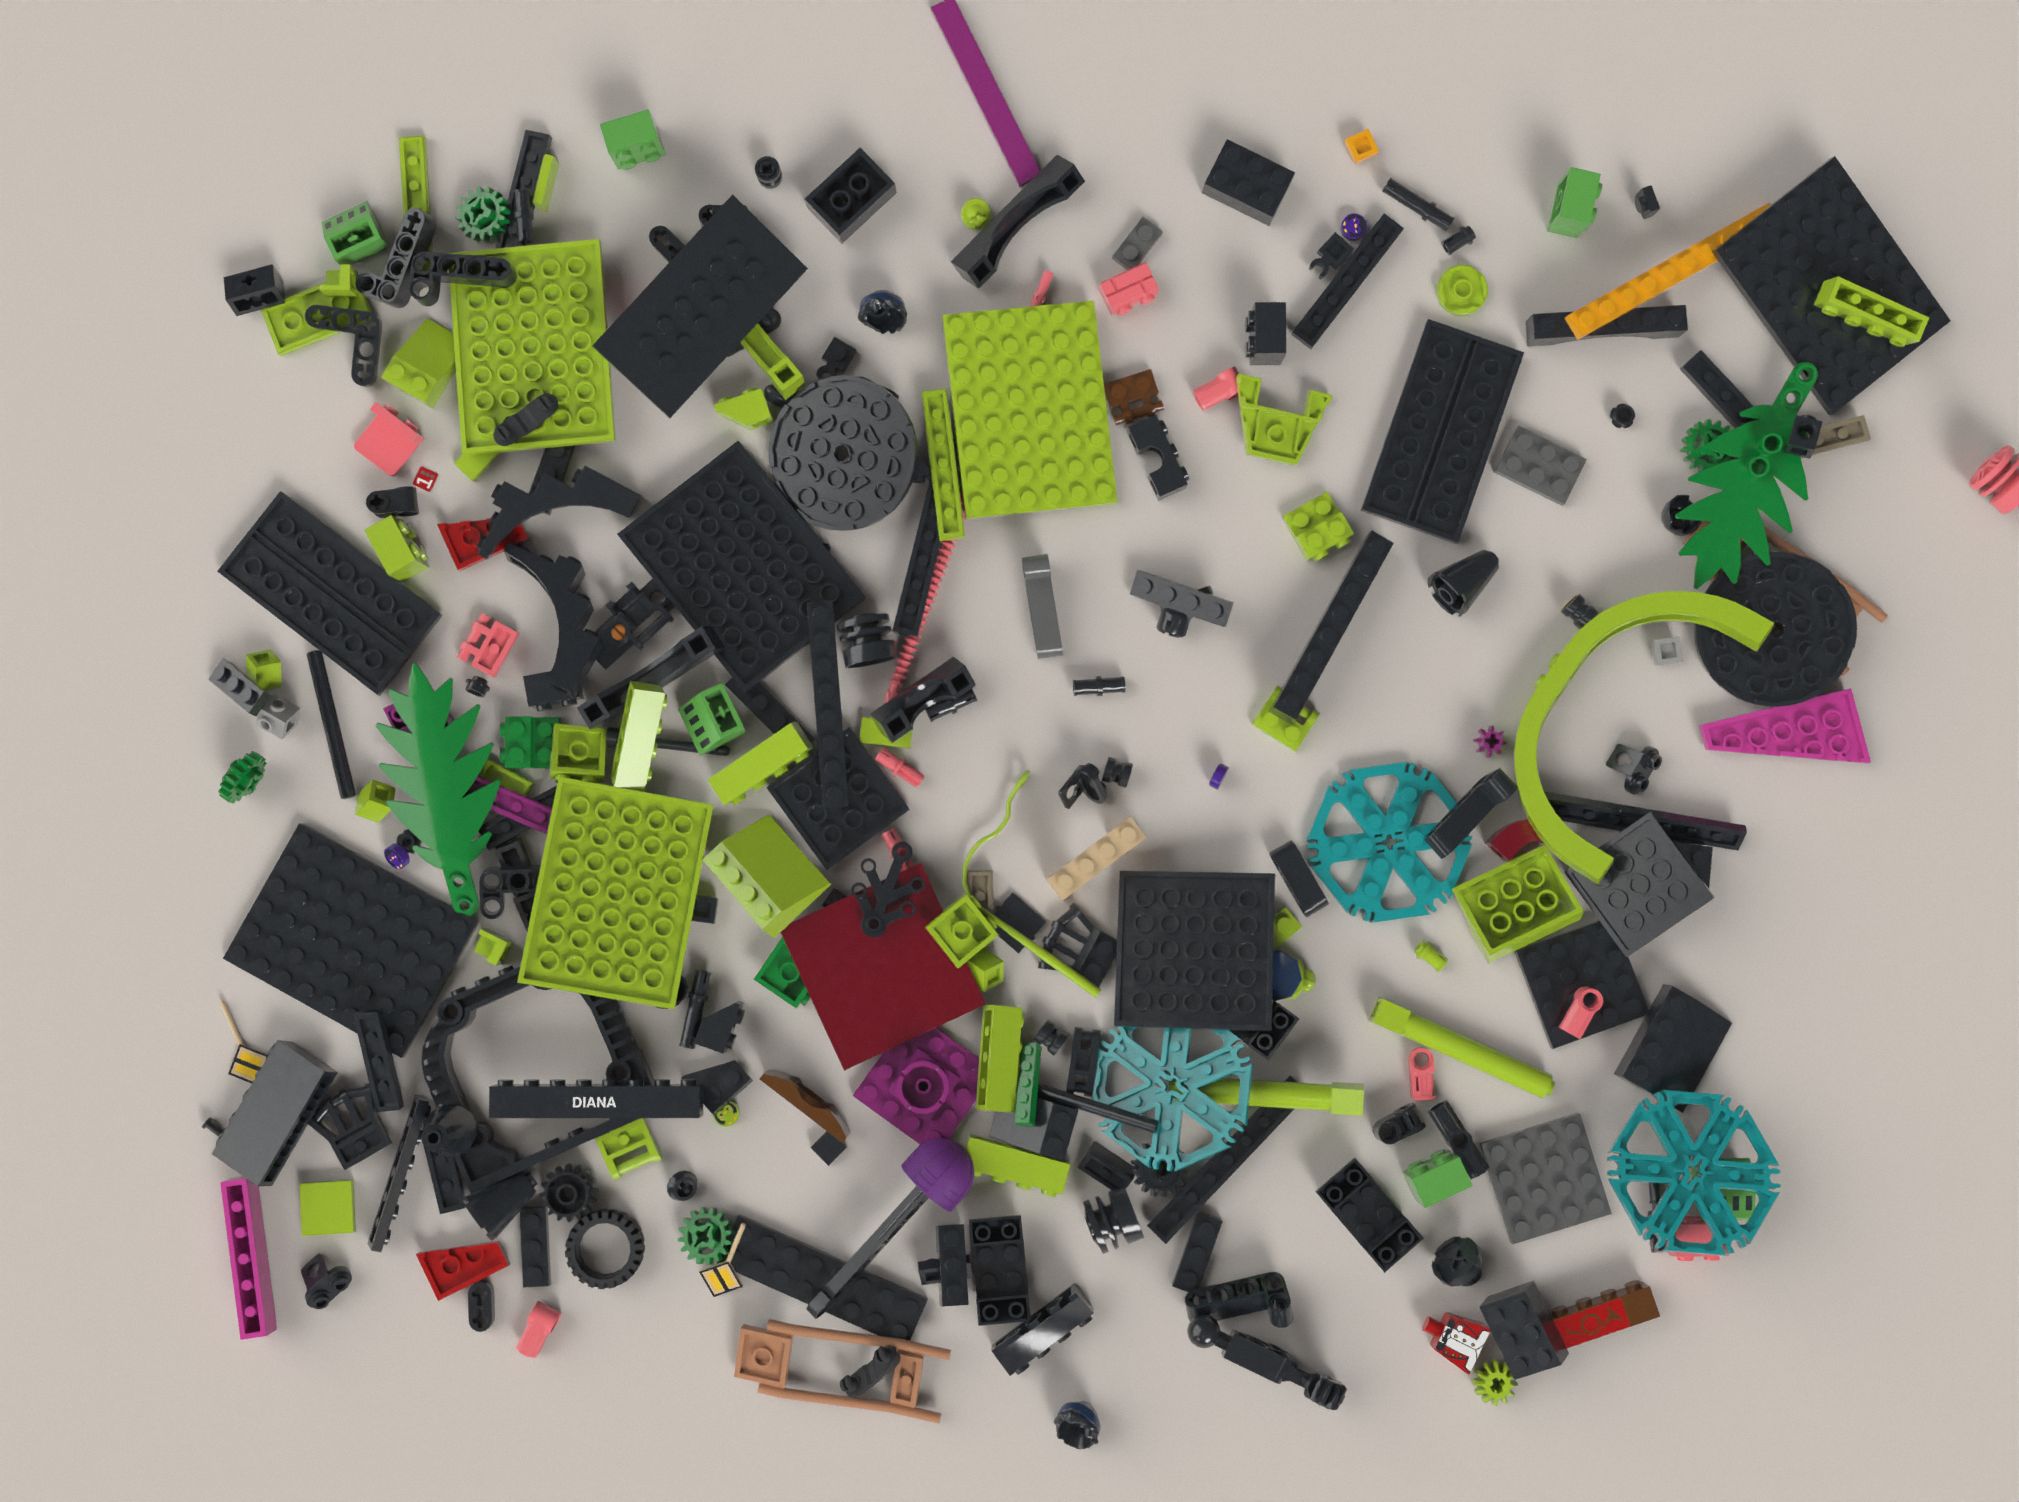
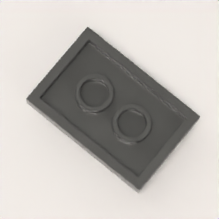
M1517 426L1494 473L1563 506L1587 459L1523 427Z

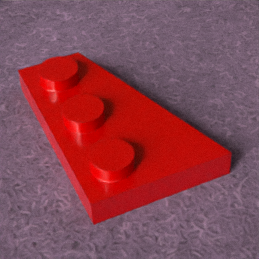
M491 518L478 521L437 524L458 571L465 570L487 560L478 555L480 549L476 548L482 535H488L492 526L488 524ZM523 524L516 527L500 542L491 557L504 552L508 543L517 546L530 540Z
M500 1241L424 1251L416 1254L438 1301L511 1264Z

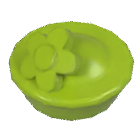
M972 198L963 205L961 218L968 228L980 230L989 223L991 210L984 200Z

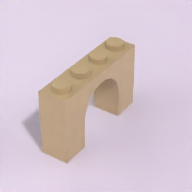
M1130 816L1048 877L1046 881L1063 901L1144 840L1146 836Z

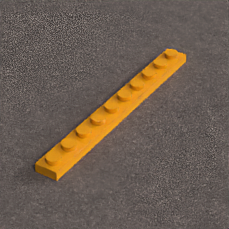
M1770 202L1566 316L1565 320L1577 340L1718 262L1712 251L1771 205Z

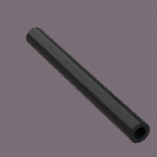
M1038 1083L1037 1096L1148 1132L1156 1133L1158 1120Z

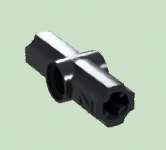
M1445 1100L1433 1106L1428 1111V1114L1444 1137L1446 1145L1451 1148L1454 1154L1460 1157L1469 1178L1473 1179L1484 1174L1490 1167L1473 1142L1471 1134L1466 1131L1449 1102ZM1462 1133L1464 1136L1463 1143L1459 1146H1454V1136Z

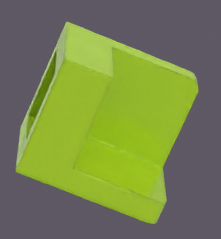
M340 264V270H327L326 285H320V291L327 297H357L355 282L358 277V271L350 264Z
M271 649L246 654V674L265 691L282 686L281 661Z
M372 779L358 793L355 815L379 823L391 811L386 801L388 799L394 800L396 788Z
M480 928L478 934L481 937L474 951L488 958L487 962L495 966L502 965L513 941L487 928Z
M982 948L967 961L978 988L983 992L1003 982L1004 961L987 949Z

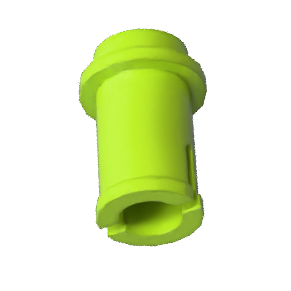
M1422 940L1414 949V953L1417 954L1416 958H1422L1435 968L1437 972L1441 971L1447 964L1448 958L1435 950L1429 941L1425 942Z

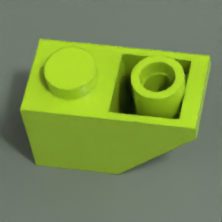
M755 387L746 389L742 392V395L735 398L732 396L723 397L718 400L717 404L713 405L719 416L748 430L774 422L761 388L758 390Z

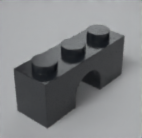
M1154 415L1128 427L1127 434L1137 455L1146 451H1153L1162 460V466L1158 470L1149 473L1148 476L1157 500L1160 501L1186 489L1189 475L1185 467H1180L1176 458L1179 457L1174 443L1169 444L1167 440L1168 430L1164 421H1159L1157 416Z
M964 1224L935 1226L940 1271L938 1279L940 1306L969 1305Z

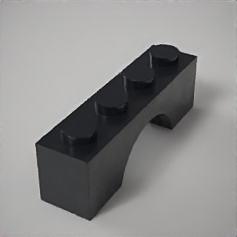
M952 657L870 713V716L881 734L893 743L913 729L915 719L926 708L943 700H956L976 686L966 666L955 657Z

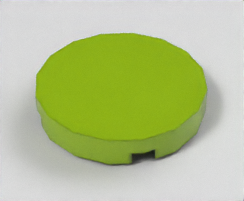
M1456 265L1449 268L1440 277L1436 296L1439 304L1446 312L1455 316H1467L1475 313L1484 304L1488 296V284L1485 276L1475 270L1474 267L1470 265Z

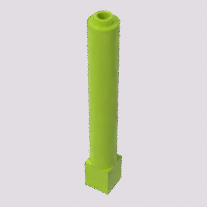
M1378 997L1368 1021L1539 1098H1544L1545 1095L1549 1096L1552 1093L1555 1082L1552 1081L1553 1076Z
M1222 1078L1199 1088V1090L1218 1104L1238 1105L1240 1079ZM1176 1079L1169 1081V1092L1173 1090L1183 1094L1175 1085ZM1252 1080L1249 1106L1331 1111V1114L1363 1116L1364 1084L1332 1082L1331 1085Z

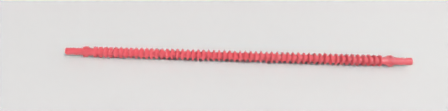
M1044 270L1037 291L1032 296L1031 306H1040L1045 303L1047 299L1045 296L1053 277L1052 272ZM960 492L962 516H964L963 494ZM958 539L941 542L942 547L939 550L940 553L938 554L918 638H922L920 632L925 630L923 628V624H927L925 618L930 616L928 611L932 610V607H930L931 603H935L933 597L937 596L935 591L940 589L938 583H942L940 578L945 575L943 570L948 568L946 562H950L948 556L953 554L951 549L955 548L953 543L958 541ZM905 637L907 642L902 645L904 650L899 652L901 658H897L899 664L894 666L896 671L892 672L893 679H889L891 684L888 691L885 692L884 697L886 698L883 704L898 695L900 686H904L902 680L907 678L905 676V673L909 672L907 667L912 665L910 659H914L912 653L917 651L915 646L919 645L917 638Z

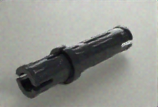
M1392 178L1388 180L1387 185L1382 190L1383 193H1386L1421 215L1422 220L1425 222L1429 220L1445 232L1455 219V217L1437 208V204L1433 201L1429 203Z
M695 969L691 992H688L687 996L689 1003L679 1043L681 1047H690L691 1049L696 1047L694 1041L699 1030L704 1003L708 1001L709 997L706 995L712 974L709 971Z

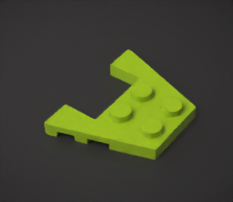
M1238 374L1236 382L1246 455L1292 466L1297 465L1312 437L1311 434L1316 424L1320 422L1323 416L1322 413L1326 405L1330 403L1332 395L1314 390L1307 391L1304 414L1286 412L1257 405L1262 378Z

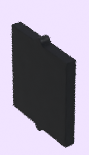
M1013 892L1001 906L996 907L997 911L994 913L996 917L1030 940L1035 939L1034 935L1046 923L1041 916ZM996 925L995 931L998 936L1019 954L1025 946Z

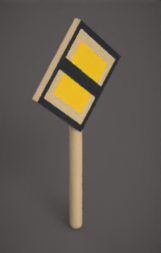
M221 1001L220 1005L238 1043V1049L228 1074L252 1084L255 1080L256 1072L263 1066L269 1055L244 1045L225 1001Z
M745 1223L740 1225L726 1261L699 1270L713 1297L743 1287L740 1278L731 1265V1260L746 1227Z

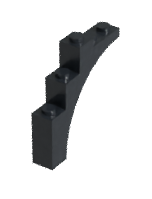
M584 465L583 469L578 468L571 480V482L575 483L573 488L544 473L543 477L537 476L531 488L535 491L533 496L504 481L502 485H496L491 495L494 498L492 504L501 508L500 513L495 511L488 524L492 526L488 535L483 534L476 548L480 549L478 555L485 559H490L500 542L516 527L531 517L546 511L568 506H591L611 510L629 518L641 495Z
M508 543L504 550L507 560L533 577L548 594L555 607L559 624V644L555 663L547 682L552 690L575 699L603 647L597 633L590 629L584 630L594 612V608L588 596L580 592L576 593L586 575L582 563L572 556L566 558L561 555L558 556L554 563L550 557L542 554L537 556L521 544L515 546Z

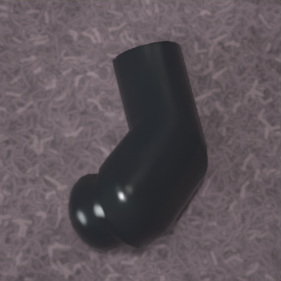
M773 384L766 386L764 389L767 401L782 408L797 395L795 392L785 400Z

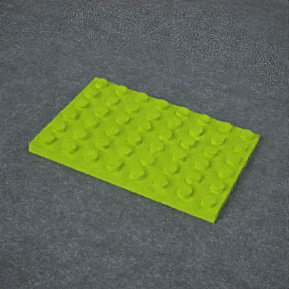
M600 239L448 253L504 258L517 272V280L510 287L450 283L462 454L476 455L616 442L611 364L592 347L608 329L602 244ZM457 264L449 267V273L456 270ZM482 266L476 267L473 270V275L479 274ZM544 393L552 394L557 398V411L534 431L509 446H501L495 442L493 437L495 428L512 415L518 413L534 399Z
M1094 300L942 315L965 520L1117 504Z
M559 777L517 983L675 1010L703 864L702 859L704 858L714 805Z

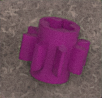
M1493 725L1489 726L1487 733L1484 729H1479L1478 732L1481 736L1473 739V742L1478 743L1479 746L1476 752H1486V758L1492 756V751L1497 755L1502 754L1500 747L1507 744L1506 741H1502L1501 737L1504 731L1495 732ZM1490 738L1492 741H1495V744L1490 746L1489 743H1485V739Z

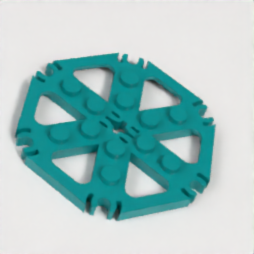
M1408 762L1347 770L1351 773L1353 780H1351L1350 775L1346 772L1341 774L1345 779V785L1339 786L1335 780L1332 781L1331 785L1337 790L1336 793L1331 790L1329 785L1327 786L1306 841L1317 840V843L1306 845V848H1315L1317 850V855L1314 858H1308V862H1320L1319 865L1310 866L1346 913H1348L1352 904L1354 906L1350 911L1351 916L1355 917L1357 910L1363 909L1365 911L1363 921L1370 919L1371 912H1373V918L1370 923L1431 915L1427 912L1425 905H1427L1430 911L1436 912L1437 909L1433 905V900L1438 898L1443 904H1446L1447 899L1441 894L1442 891L1447 895L1448 899H1451L1453 895L1452 888L1456 887L1473 844L1463 845L1460 843L1454 849L1456 853L1447 879L1442 882L1437 881L1414 853L1416 851L1432 849L1424 841V838L1439 823L1410 826L1423 793L1427 790L1435 792L1449 811L1457 804L1432 771L1429 772L1427 780L1424 779L1428 773L1426 768L1422 769L1419 776L1413 773L1414 763L1407 767V773L1405 772V766ZM1394 775L1398 779V784L1385 815L1363 787L1365 779L1369 777ZM1341 803L1364 833L1336 837L1326 836L1323 828L1333 804ZM1402 831V834L1395 835V832ZM1386 835H1390L1391 839H1402V842L1393 844L1390 850H1388L1386 845H1376L1377 842L1386 840ZM1467 836L1463 841H1470L1472 836ZM1398 847H1404V849L1397 850ZM1368 858L1355 892L1353 894H1346L1329 872L1330 866L1336 862ZM1392 870L1397 873L1415 896L1416 902L1413 906L1386 910L1381 906V898Z
M1117 1027L1121 1034L1115 1030H1109V1033L1114 1036L1115 1040L1112 1044L1102 1040L1101 1044L1109 1049L1108 1052H1105L1101 1047L1098 1048L1092 1100L1139 1115L1155 1109L1154 1120H1158L1159 1125L1156 1133L1152 1134L1151 1147L1148 1149H1143L1123 1133V1123L1105 1118L1103 1122L1098 1123L1099 1127L1111 1126L1106 1130H1102L1103 1133L1148 1168H1151L1152 1158H1154L1152 1163L1153 1169L1159 1170L1160 1161L1165 1160L1167 1162V1171L1173 1170V1160H1175L1176 1166L1174 1171H1178L1230 1148L1231 1146L1225 1143L1224 1138L1231 1143L1236 1142L1231 1137L1230 1132L1234 1128L1240 1132L1244 1131L1243 1126L1236 1123L1237 1120L1242 1121L1247 1126L1253 1071L1252 1063L1242 1067V1064H1247L1252 1060L1251 1057L1247 1056L1243 1059L1239 1057V1051L1246 1048V1045L1238 1044L1233 1047L1238 1041H1243L1229 1030H1212L1222 1038L1223 1047L1188 1063L1192 1029L1164 1028L1161 1060L1133 1039V1032L1139 1027ZM1114 1061H1118L1145 1083L1110 1097L1106 1092L1109 1065ZM1235 1074L1240 1079L1238 1106L1233 1111H1227L1199 1090V1088L1228 1075ZM1163 1077L1169 1081L1176 1079L1175 1085L1183 1094L1173 1090L1168 1092V1085L1161 1078ZM1183 1111L1213 1134L1211 1144L1189 1154L1182 1153L1179 1148Z
M1670 1090L1657 1092L1654 1094L1657 1100L1656 1105L1651 1104L1648 1097L1643 1099L1642 1102H1638L1608 1152L1619 1155L1607 1157V1161H1614L1618 1166L1617 1170L1607 1171V1175H1618L1619 1179L1609 1178L1608 1181L1638 1235H1642L1643 1230L1647 1228L1648 1230L1643 1234V1240H1648L1652 1234L1657 1236L1658 1242L1655 1245L1657 1249L1664 1246L1666 1241V1246L1662 1251L1716 1256L1732 1254L1734 1250L1731 1247V1242H1737L1740 1249L1746 1247V1244H1750L1780 1193L1769 1190L1781 1187V1184L1772 1183L1770 1180V1175L1780 1174V1170L1777 1168L1769 1169L1768 1167L1780 1165L1749 1111L1745 1110L1740 1118L1739 1115L1743 1112L1744 1106L1739 1105L1735 1111L1729 1109L1730 1097L1723 1100L1720 1105L1721 1099L1724 1096L1720 1094ZM1676 1104L1703 1105L1710 1112L1708 1120L1694 1143L1674 1109ZM1640 1122H1647L1651 1125L1668 1156L1635 1154L1628 1151L1627 1143ZM1736 1129L1744 1131L1758 1155L1756 1163L1718 1160ZM1698 1165L1697 1173L1700 1176L1689 1180L1690 1171L1687 1169ZM1630 1182L1669 1184L1649 1217L1642 1216L1627 1191V1185ZM1720 1189L1753 1191L1757 1194L1758 1204L1746 1224L1740 1225ZM1693 1202L1711 1232L1712 1237L1708 1243L1683 1242L1675 1236V1232Z

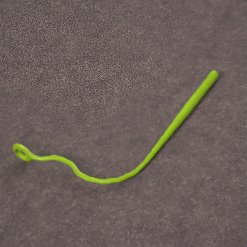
M1030 770L1023 773L1006 801V815L1002 823L993 833L979 839L968 852L962 866V885L968 897L971 896V892L967 884V867L973 853L981 844L996 837L1006 826L1011 817V802L1015 794L1028 779ZM981 906L979 911L983 915H988L996 925L1093 997L1096 998L1102 989Z

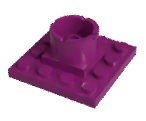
M936 1027L883 1052L852 1096L920 1145L934 1138L949 1139L976 1101L979 1057ZM926 1081L929 1087L921 1089L919 1083Z

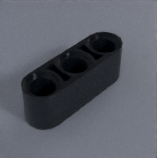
M1292 840L1269 852L1274 865L1306 918L1329 905L1327 898Z

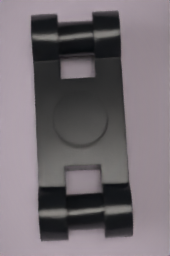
M1075 1027L1066 1092L1073 1094L1074 1092L1084 1093V1096L1092 1097L1101 1030L1093 1029L1091 1032L1084 1031L1081 1027ZM1081 1041L1091 1042L1090 1049L1080 1048ZM1076 1075L1086 1076V1082H1076Z

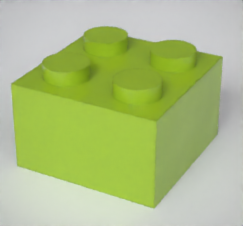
M390 515L364 530L389 576L404 582L429 568L426 562L429 557L421 545L418 547L414 540L417 535L409 523L406 524L402 519L399 520Z

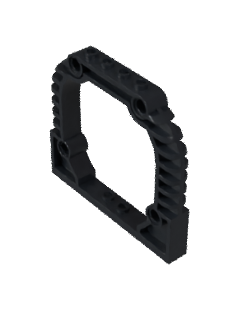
M513 965L503 968L498 971L500 976L490 979L489 976L483 977L475 981L476 986L467 990L465 986L450 992L452 997L439 1004L437 1008L439 1019L435 1021L427 1034L422 1048L421 1062L425 1082L437 1108L445 1104H457L472 1113L454 1072L451 1059L453 1037L455 1033L464 1030L472 1024L476 1017L477 1009L531 986L517 983L520 967L514 969ZM532 985L533 987H535V988H537V989H540V990H549V989H552V988H546V987H540V986H534V985ZM579 993L591 1009L612 1059V1063L606 1068V1079H618V1084H628L629 1079H644V1084H654V1076L642 1049L638 1047L619 1001ZM451 1004L455 1005L458 1009L456 1018H452L448 1013V1008ZM618 1065L626 1069L625 1079H620L616 1076L615 1068ZM609 1118L610 1120L585 1131L582 1127H579L568 1133L569 1138L560 1141L558 1137L544 1143L545 1149L522 1159L519 1158L515 1149L508 1148L493 1140L494 1131L490 1124L476 1121L477 1130H480L483 1134V1141L477 1142L474 1140L471 1147L463 1154L455 1156V1159L471 1194L639 1118Z

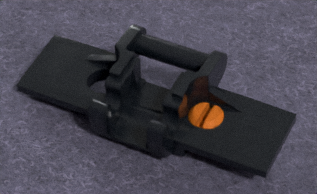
M653 579L641 590L631 581L626 586L628 592L616 603L609 601L605 605L613 615L595 631L599 635L603 646L596 661L605 670L633 645L641 651L644 648L643 645L663 626L675 620L669 614L675 606ZM662 592L665 595V601L662 604L652 603L651 596L653 593ZM656 610L659 611L661 615L635 638L632 632Z

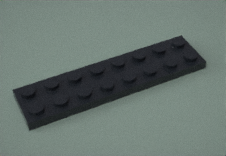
M741 1214L737 1216L732 1230H735V1233L730 1235L729 1238L734 1241L740 1225L745 1223L746 1227L731 1260L734 1270L743 1276L808 1305L847 1263ZM731 1244V1245H727V1248L730 1250L731 1247H732V1244ZM721 1253L723 1260L718 1261L717 1264L726 1261L728 1254ZM863 1270L830 1306L826 1313L875 1335L910 1341L928 1298Z

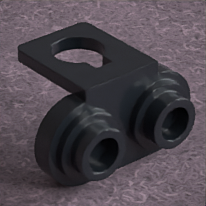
M1617 744L1606 765L1611 769L1626 774L1625 790L1631 794L1644 792L1648 788V778L1653 770H1657L1661 766L1662 757L1659 755V751L1651 746H1647L1639 752ZM1622 753H1628L1629 759L1632 762L1630 765L1627 763L1617 765V757Z
M1091 763L1079 765L1059 790L1058 795L1065 808L1070 809L1082 792L1090 800L1098 804H1102L1107 799V786L1100 781L1098 776L1099 770L1095 765ZM1074 785L1073 795L1068 799V789Z
M320 1253L301 1269V1274L307 1288L305 1293L306 1303L309 1307L315 1309L327 1307L329 1302L341 1291H344L352 1281L351 1272L345 1266H337L328 1271L324 1257ZM319 1264L318 1276L316 1278L310 1277L312 1267Z

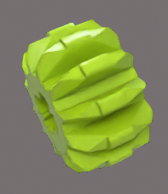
M1493 1359L1491 1366H1489L1486 1361H1483L1482 1366L1484 1369L1481 1371L1476 1368L1475 1373L1479 1377L1472 1379V1383L1477 1386L1474 1389L1475 1394L1482 1395L1481 1400L1484 1403L1491 1400L1493 1406L1498 1405L1499 1399L1504 1404H1507L1506 1396H1515L1511 1388L1517 1387L1518 1382L1513 1380V1376L1505 1362L1499 1365V1362ZM1494 1378H1497V1379H1498V1380H1497V1384H1498V1385L1495 1386V1387H1493V1386H1492V1385H1493V1381H1492V1380H1493Z

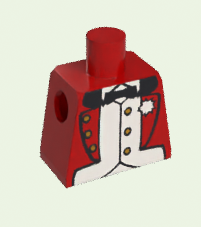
M1449 1312L1444 1313L1441 1321L1428 1316L1422 1327V1331L1433 1336L1430 1342L1431 1347L1469 1375L1490 1333V1329L1486 1324Z

